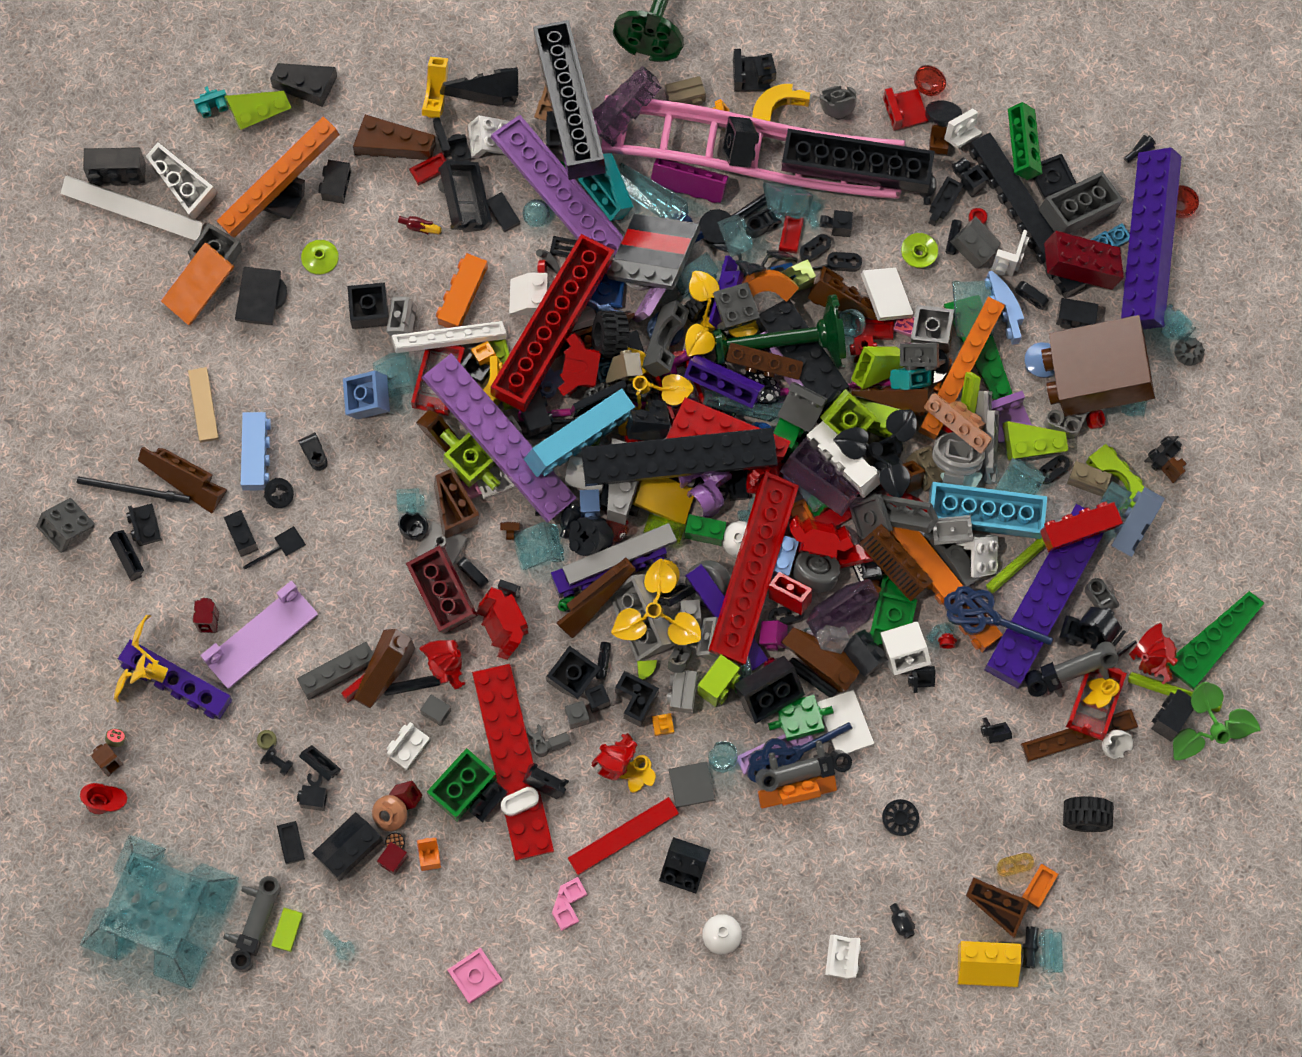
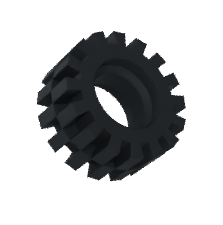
M691 297L690 301L686 302L684 306L689 310L688 319L692 323L703 318L708 300L699 302ZM711 298L712 302H711V306H710L709 312L712 311V307H713V303H714V298Z

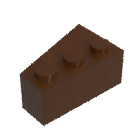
M453 468L435 475L434 490L443 536L449 538L477 525L479 513Z
M973 877L965 896L1015 938L1030 901Z

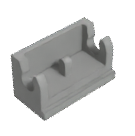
M971 515L938 518V522L933 527L934 545L973 541Z

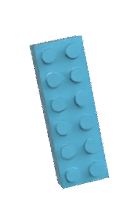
M620 389L533 447L524 458V461L536 477L542 474L544 477L547 476L557 465L560 467L572 455H578L581 452V447L593 445L598 441L599 437L609 434L615 426L619 427L624 424L629 418L630 410L635 408L634 404L623 389Z
M933 482L930 486L928 503H932L938 518L971 515L972 530L1040 539L1042 537L1040 530L1044 527L1046 518L1047 496Z

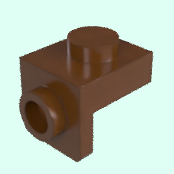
M932 125L929 150L935 151V154L947 155L948 142L944 139L947 127Z

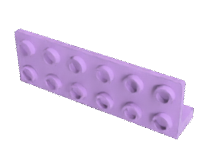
M292 581L277 592V600L220 647L215 643L200 655L206 665L227 689L231 688L318 615L314 608L299 593Z

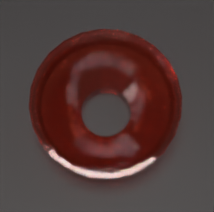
M924 65L916 71L914 84L920 93L932 97L943 92L946 87V79L944 74L936 67ZM922 83H927L930 86V89H925L922 86Z
M1179 185L1177 201L1183 202L1185 209H1176V217L1188 218L1196 212L1199 206V198L1192 188Z

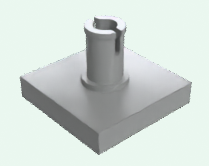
M432 522L415 556L418 557L440 545L445 548L454 566L467 538L460 534L445 538L442 534L441 525Z

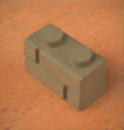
M700 76L665 85L664 92L667 101L697 106L702 105L706 101V93Z
M1075 461L1067 484L1103 497L1112 474Z

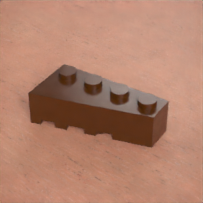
M365 114L355 139L353 150L356 156H389V158L406 157V159L427 160L432 157L436 146V139L433 134Z

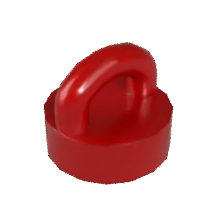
M1103 411L1089 412L1086 418L1087 426L1090 429L1103 428L1106 423Z

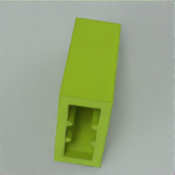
M864 346L851 380L862 389H866L890 378L892 370L904 367L900 366V349L898 347Z

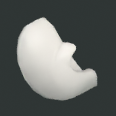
M1118 729L1111 730L1102 742V749L1105 755L1112 759L1123 758L1124 752L1131 751L1133 748L1132 736Z

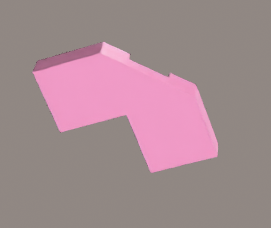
M578 877L560 886L552 911V915L561 931L579 922L570 904L587 896V893Z

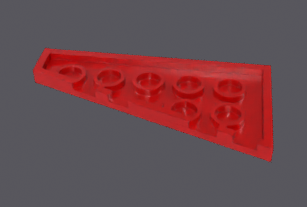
M685 397L666 439L761 428ZM774 434L777 459L783 460L791 441Z

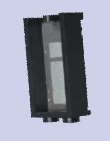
M446 160L438 168V172H440L451 220V230H485L492 223L479 162Z

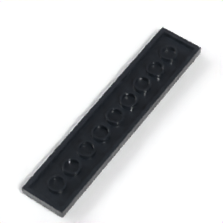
M773 428L581 447L585 487L777 467L778 465Z

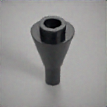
M1143 135L1132 149L1133 151L1124 157V160L1129 163L1138 157L1139 152L1154 150V145L1156 144L1154 139L1150 135Z

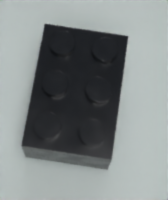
M140 147L84 148L83 170L89 183L96 186L103 184L118 186L122 183L139 185L140 183H145L146 162Z
M785 656L778 658L734 684L745 713L755 724L805 695L795 667Z

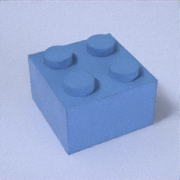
M371 371L343 378L345 415L355 419H362L390 412L387 375L378 371Z

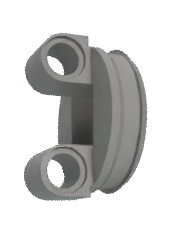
M954 432L940 436L935 441L932 458L935 464L945 471L942 483L962 485L964 476L972 475L981 469L985 458V451L979 453Z

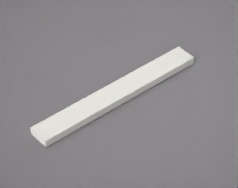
M68 175L64 178L60 194L193 240H197L203 231L205 223Z

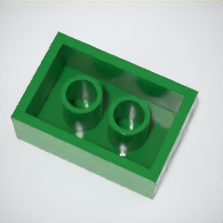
M466 748L428 789L427 795L458 822L469 810L470 806L486 790L489 783L492 784L496 780L497 776L493 770Z

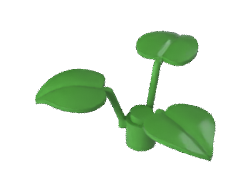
M1203 682L1193 691L1191 704L1197 713H1203L1208 710L1214 722L1210 728L1211 735L1203 732L1196 733L1191 728L1181 730L1173 740V757L1175 760H1183L1196 755L1205 746L1203 737L1210 738L1211 741L1215 739L1219 744L1227 743L1230 738H1244L1260 731L1259 723L1254 715L1246 709L1231 711L1229 720L1225 721V726L1219 723L1211 709L1218 708L1222 704L1224 699L1223 692L1217 685Z

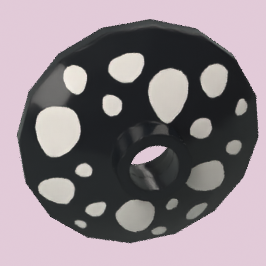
M759 372L752 373L747 377L765 386L759 403L771 404L778 400L781 392L775 379L764 376V373Z

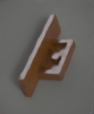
M730 343L726 356V361L746 367V371L757 373V370L763 371L764 376L775 378V375H781L799 380L803 367L802 361L735 343Z

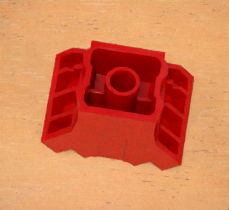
M576 333L566 339L571 347L564 351L565 361L563 372L560 374L564 383L558 387L564 397H569L575 393L578 386L593 388L596 384L601 353L597 350L586 349L584 342Z
M798 515L788 521L792 535L796 541H799L796 550L798 554L806 551L809 554L819 555L820 557L825 555L829 556L830 559H837L838 550L845 552L854 546L851 533L845 525L836 529L833 522L830 524L811 520L810 517L802 522Z
M491 587L479 603L476 613L484 616L481 625L485 627L492 641L491 646L500 648L497 657L508 660L520 645L522 637L529 634L528 625L514 596L510 594L505 597L502 590Z

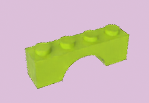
M1105 444L1088 457L1086 464L1102 470V472H1108L1121 480L1127 491V497L1123 506L1126 509L1128 507L1132 508L1135 504L1132 500L1137 491L1142 492L1144 489L1142 481L1137 475L1132 474L1126 462L1121 461L1117 457L1116 451Z

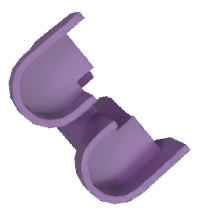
M730 472L678 477L681 489L697 477H701L704 480L702 485H697L688 491L687 494L689 498L694 496L703 509V517L712 518L720 511L724 505V498L718 488L732 478Z

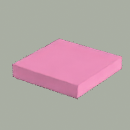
M481 948L447 970L469 1004L503 982Z

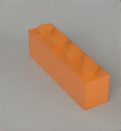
M466 253L464 259H460L458 264L459 271L457 275H453L450 291L447 290L443 297L445 302L442 307L438 308L436 313L439 325L447 328L462 326L488 269L486 260Z

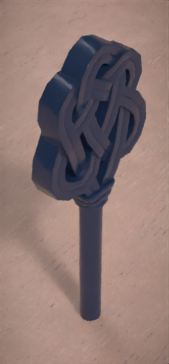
M961 586L944 598L948 621L954 625H961L964 631L970 635L980 634L986 625H1000L1050 646L1052 644L1053 638L1002 618L997 611L993 610L995 600L989 591H974L970 587ZM966 605L970 609H963L962 606Z
M850 722L802 746L798 745L790 748L779 738H771L766 741L763 749L755 750L750 754L748 758L749 765L746 770L747 777L756 783L754 771L758 772L761 769H766V765H770L769 753L774 752L775 755H778L776 757L778 767L792 764L800 760L805 752L815 748L817 740H821L823 744L853 728ZM774 745H779L780 748H772V747H773ZM771 776L765 777L764 784H768L771 781L769 780Z

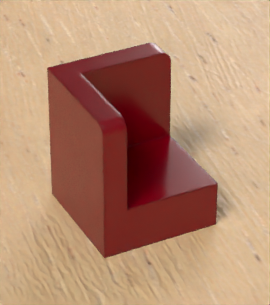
M413 780L395 785L389 795L401 799L407 810L415 808L423 796Z
M390 842L377 860V863L395 875L408 857V854Z

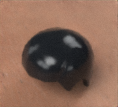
M405 512L398 521L400 533L407 540H421L428 533L429 525L427 519L418 512L413 514Z

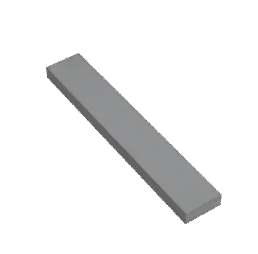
M668 523L563 566L562 569L571 586L611 569L625 557L632 561L676 543L677 540Z

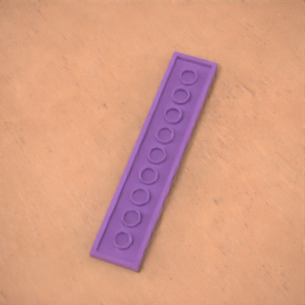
M521 115L492 133L491 139L574 237L578 240L579 236L583 234L613 249L615 257L623 239L622 234L575 179H568L566 168Z
M452 353L423 375L422 379L547 523L576 499L574 494L554 471L545 477L543 474L539 477L535 476L524 461V458L533 447Z

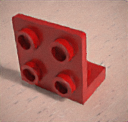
M892 87L885 89L883 101L893 131L928 122L918 89L894 94Z

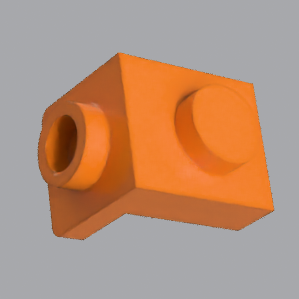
M437 838L417 840L421 871L441 868Z

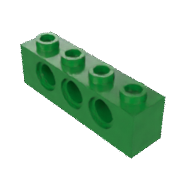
M1021 102L1008 108L1014 173L1029 180L1041 175L1042 167L1035 109Z

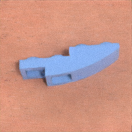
M988 271L984 283L986 289L990 291L991 296L989 297L1005 305L1001 312V318L1007 325L1005 329L1006 337L1011 340L1012 345L1019 344L1021 340L1019 325H1022L1024 320L1022 310L1007 284L993 271Z

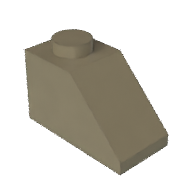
M624 350L620 352V355L613 357L606 377V383H618L643 375L639 352L632 353L631 350Z

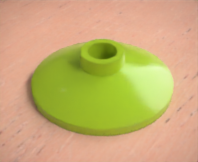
M914 233L903 241L901 255L910 266L925 268L936 260L938 246L931 236L924 233ZM916 251H921L922 255H917Z
M314 240L308 243L301 254V261L305 269L317 275L332 271L337 265L339 258L336 247L326 240ZM321 252L322 256L317 257L316 254Z

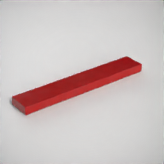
M668 797L568 857V861L576 874L580 875L678 816L679 812Z

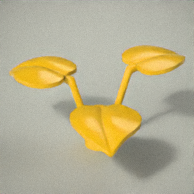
M694 271L689 282L691 296L699 302L708 300L703 315V321L700 324L690 326L686 332L685 348L688 357L707 354L715 347V338L712 332L716 328L709 323L710 317H708L712 302L711 298H714L713 293L720 289L715 278L702 271ZM754 322L728 330V333L733 337L754 335L758 331V325Z
M628 347L627 350H631L632 353L639 352L642 366L646 354L640 350ZM642 368L643 374L648 372L644 368ZM677 374L665 376L662 380L663 387L650 383L644 376H637L628 380L633 381V387L637 390L638 407L635 406L634 410L641 409V394L648 393L651 388L662 391L663 401H666L671 406L681 404L684 398H688L694 391L691 382ZM628 419L618 427V432L622 436H627L625 427Z
M664 559L654 562L648 569L644 579L647 591L651 593L657 592L655 599L647 605L646 613L642 618L640 612L636 609L627 608L621 611L616 617L611 634L622 640L640 639L647 631V626L643 621L647 617L654 619L662 617L672 623L668 627V636L675 644L688 645L701 640L700 626L691 614L680 612L676 615L675 620L663 614V608L658 604L661 592H671L677 583L675 572Z
M146 615L134 632L132 646L143 655L139 659L133 673L128 672L126 668L119 677L114 692V700L116 702H119L118 696L129 677H131V684L139 678L154 679L162 683L167 674L168 668L159 665V661L152 658L139 646V638L144 622L151 615ZM147 657L152 662V664L148 663L145 668L144 663L145 658Z

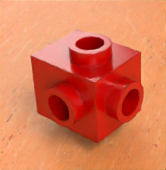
M862 334L853 338V343L850 344L849 348L850 355H853L854 363L858 362L864 346H877V343L873 342V336Z

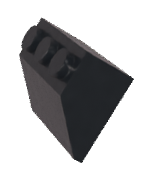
M355 812L312 854L340 881L383 840L381 835Z

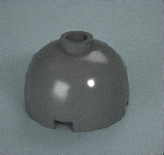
M841 86L829 87L824 89L822 95L820 94L819 96L824 113L837 120L844 119L851 114L856 106V91L848 86L847 89H841Z

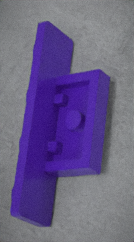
M729 255L725 256L718 281L720 290L742 284L744 273L740 270L737 271L738 265ZM714 299L709 323L717 329V325L722 320Z

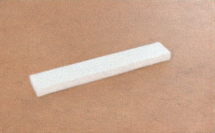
M499 321L392 335V342L395 352L401 353L506 339L507 333L503 322Z

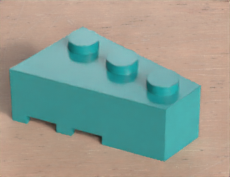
M606 153L603 154L606 173L583 177L578 180L610 221L623 219L634 206L613 154Z

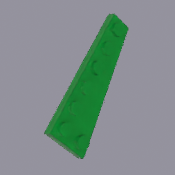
M979 295L943 305L944 308L954 309V327L963 343L983 307ZM991 331L975 362V366L987 390L992 391V399L994 401L1013 393Z
M1250 591L1247 592L1176 653L1175 658L1179 660L1175 666H1172L1170 663L1168 664L1171 673L1194 690L1264 605V602Z

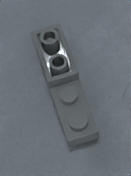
M933 529L930 533L920 532L963 586L969 587L980 580V577H971V560L960 545H956V543L934 545Z

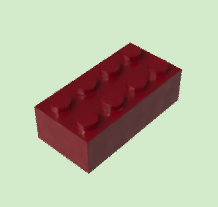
M1055 231L1044 243L1048 274L1113 290L1124 278L1120 247Z
M439 545L406 563L439 632L445 634L478 617L444 547Z

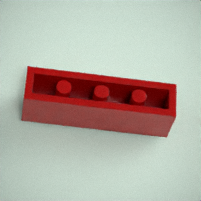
M1107 501L1096 505L1097 508L1095 509L1085 508L1079 511L1078 515L1068 514L1062 517L1061 521L1055 522V520L1046 522L1040 533L1048 552L1118 528L1123 522L1115 502L1109 504Z

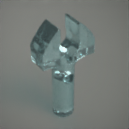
M329 929L323 932V936L337 948L335 956L339 960L349 961V958L343 954L342 948L350 949L355 955V948L351 941L341 942Z

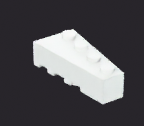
M157 143L146 155L147 159L192 219H196L218 194L211 184L160 143Z
M822 421L806 435L813 456L863 498L866 497L880 484L878 470L874 466H870L862 457L855 460L846 457L833 441L838 434Z

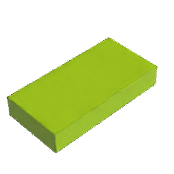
M966 372L961 402L967 406L969 411L975 413L981 378L973 372Z
M283 908L271 944L272 947L288 952L292 951L303 913Z

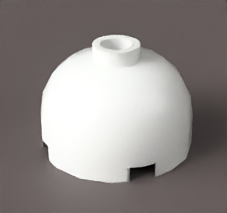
M745 521L731 523L724 532L723 548L735 559L737 558L747 526Z
M718 914L711 917L705 923L702 930V939L705 946L711 952L717 955L728 954L739 946L742 939V930L739 923L733 917Z

